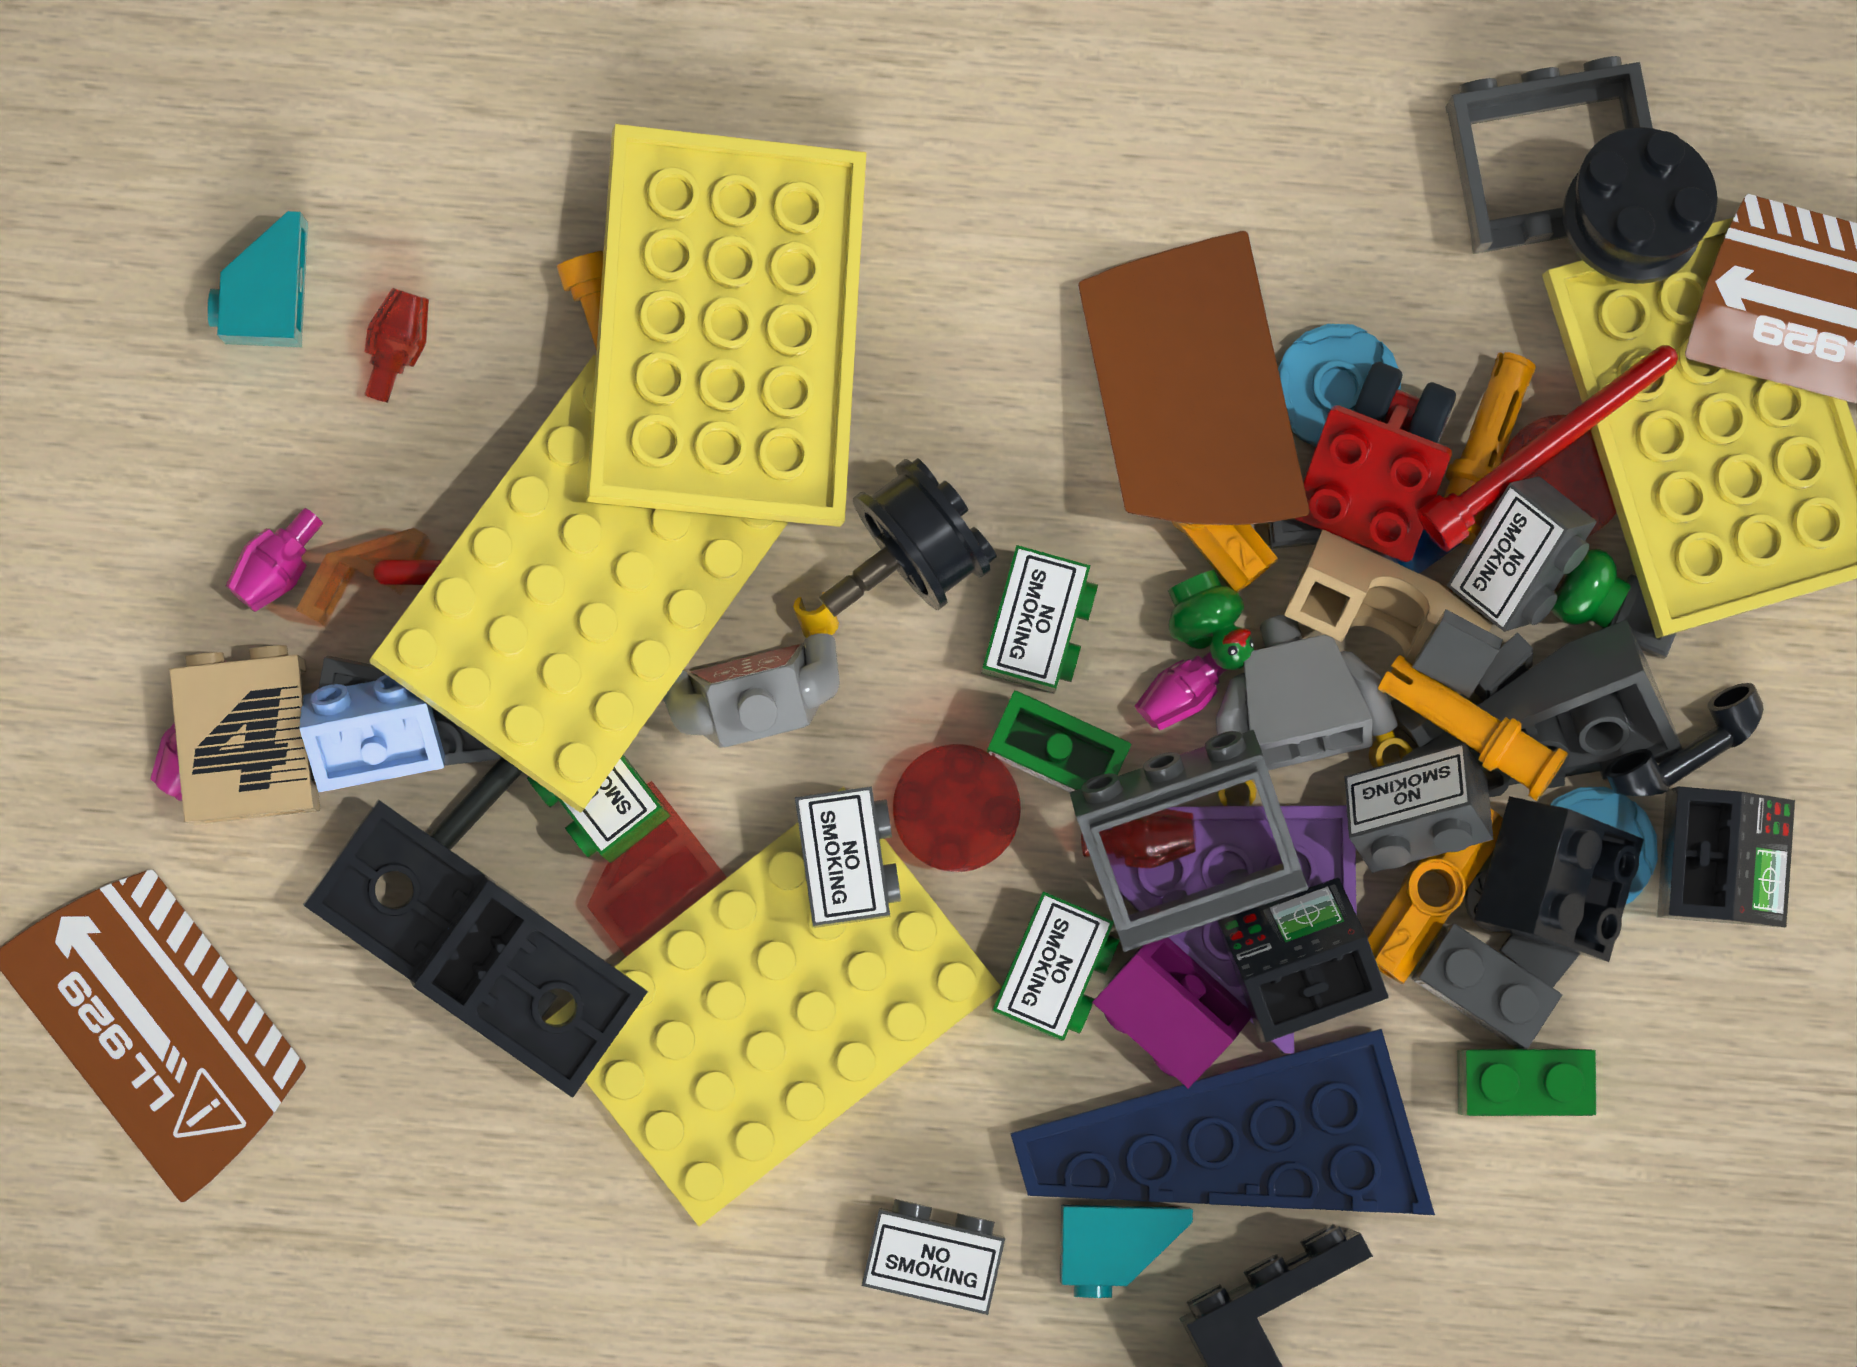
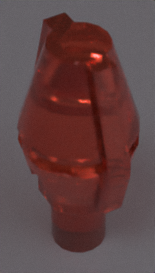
M392 288L367 329L364 352L372 355L369 363L374 366L364 393L365 396L388 403L397 374H403L405 366L414 367L426 344L429 299L396 288Z
M1164 809L1114 826L1112 829L1099 832L1107 855L1115 854L1116 859L1125 858L1126 867L1156 868L1196 852L1193 813ZM1081 832V846L1083 856L1090 857L1083 834Z

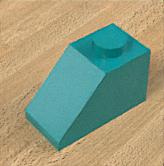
M287 211L220 272V289H210L208 297L209 327H218L217 335L225 344L302 347L308 221L301 212Z
M1061 1205L1060 1283L1062 1285H1074V1297L1112 1298V1286H1128L1193 1223V1209L1190 1207Z

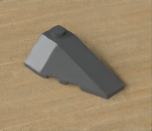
M1627 619L1565 644L1477 705L1501 722L1505 717L1510 720L1512 718L1522 723L1521 731L1552 751L1561 748L1568 753L1548 788L1565 786L1566 776L1599 771L1601 772L1602 779L1605 780L1607 779L1605 775L1607 766L1618 757L1631 751L1648 749L1652 752L1656 762L1660 763L1682 749L1649 664ZM1445 731L1425 746L1415 748L1402 757V760L1463 742ZM1468 746L1488 779L1489 797L1501 796L1508 789L1509 785L1521 784L1498 768L1492 771L1482 766L1483 763L1478 760L1480 753Z

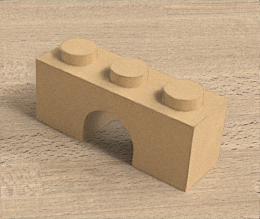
M1322 530L1297 581L1284 616L1340 642H1343L1351 627L1368 626L1378 629L1398 642L1404 651L1406 661L1413 665L1416 656L1445 609L1490 632L1493 622L1449 587L1326 530Z

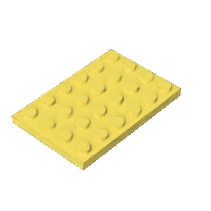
M615 124L611 137L586 502L841 527L845 522L867 152Z
M1733 218L1712 223L1684 267L1670 277L1660 281L1645 284L1617 281L1600 274L1583 260L1549 269L1542 274L1582 403L1657 347L1669 345L1676 350L1678 355L1677 363L1671 370L1591 429L1656 639L1857 579V432L1847 401L1690 360L1685 356L1692 326L1706 283Z
M595 355L592 356L369 661V663L580 813L585 809L788 524L786 521L586 502L596 366Z
M843 786V787H842L841 789H839L838 791H843V790H846V789H845L844 786ZM797 822L614 966L645 988L648 993L585 1082L699 1227L1002 988L885 839H879L883 865L896 863L901 902L889 903L890 917L818 928L813 927L799 824ZM574 999L545 1022L558 1025L569 1020L575 1010Z

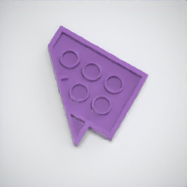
M1347 805L1280 806L1308 888L1339 877L1357 915L1356 848L1349 839ZM1263 806L1170 807L1099 832L1121 895L1138 912L1163 904L1162 898L1169 892L1185 890L1187 895L1224 883L1223 877L1231 871L1245 869L1249 875L1282 863ZM1217 921L1168 937L1248 1008ZM1294 1033L1271 1041L1282 1053H1294Z

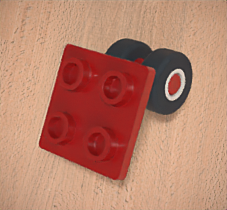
M1375 362L1366 377L1354 410L1352 411L1339 405H1334L1331 408L1303 483L1309 514L1295 519L1401 561L1409 562L1415 554L1424 530L1417 516V510L1436 497L1452 456L1451 449L1439 444L1452 411L1456 393L1452 389L1430 382L1426 385L1419 398L1398 389L1403 376L1400 369L1382 362Z

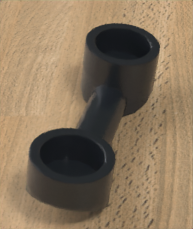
M1741 683L1715 695L1709 701L1708 709L1717 726L1659 764H1657L1652 752L1648 749L1631 751L1615 759L1605 769V775L1613 791L1625 796H1654L1663 794L1670 790V786L1724 751L1742 744L1756 730L1764 710L1763 702L1755 685L1752 683Z

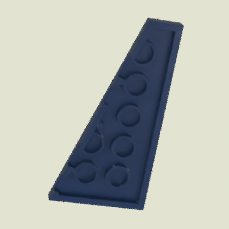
M1382 1029L1196 1080L1189 1089L1182 1084L1010 1133L1028 1196L1435 1215Z

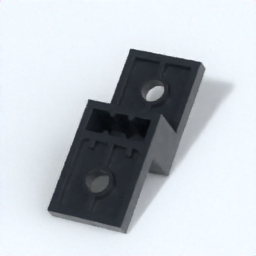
M379 799L303 903L310 911L408 978L412 986L572 1098L648 993L641 985L542 917L530 905ZM390 871L402 872L412 882L413 890L410 899L399 907H387L381 904L375 894V886L378 879ZM552 989H564L570 992L575 1001V1010L571 1018L558 1025L546 1023L541 1019L538 1012L541 997Z
M1335 1224L1329 1225L1300 1241L1305 1252L1285 1262L1283 1257L1279 1258L1278 1254H1275L1243 1272L1248 1280L1247 1283L1230 1292H1227L1225 1287L1222 1288L1221 1284L1187 1301L1186 1303L1191 1312L1179 1319L1204 1366L1283 1367L1257 1318L1373 1257L1362 1234L1350 1228L1342 1231L1340 1226L1336 1227Z

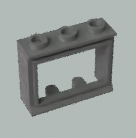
M1611 56L1584 63V72L1560 76L1559 68L1549 67L1522 74V83L1498 87L1495 78H1486L1470 81L1459 86L1460 94L1452 95L1445 108L1450 121L1471 232L1473 254L1568 237L1563 224V208L1489 220L1471 125L1619 99L1625 129L1635 127L1653 128L1640 62L1622 65L1621 57Z
M1254 730L1242 734L1238 731L1218 734L1210 738L1204 747L1181 755L1175 752L1159 754L1146 761L1143 768L1119 776L1113 773L1101 774L1087 780L1081 786V789L1069 792L1077 821L1124 952L1308 890ZM1254 779L1282 863L1249 875L1245 869L1231 871L1223 877L1224 883L1190 895H1187L1185 890H1175L1162 898L1163 904L1128 915L1099 832Z

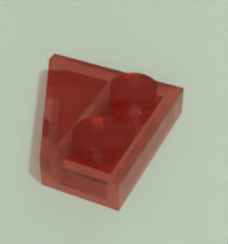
M652 781L647 786L671 816L611 863H607L587 905L626 957L727 878Z

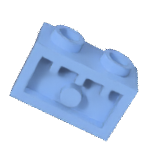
M383 675L376 681L350 686L330 684L303 696L299 729L318 792L444 768L445 753L432 707L388 675Z

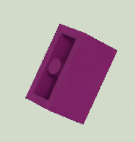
M1168 937L1141 946L1092 1002L1104 1013L1107 1021L1116 1030L1128 1034L1152 1056L1155 1064L1164 1073L1176 1077L1188 1089L1228 1048L1252 1018L1246 1006Z

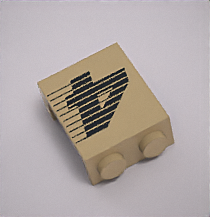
M286 645L249 649L250 660L225 662L223 652L193 654L185 656L186 667L169 668L184 822L197 825L320 811L319 792L317 785L313 784L311 780L310 762L299 729L301 707L303 706L301 673L306 672L305 659L299 655H288V647Z

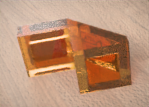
M411 528L327 553L296 611L326 628L356 572L378 583L374 578L373 570L379 561L385 559L420 560L431 540L425 533ZM378 583L400 596L406 585H382Z

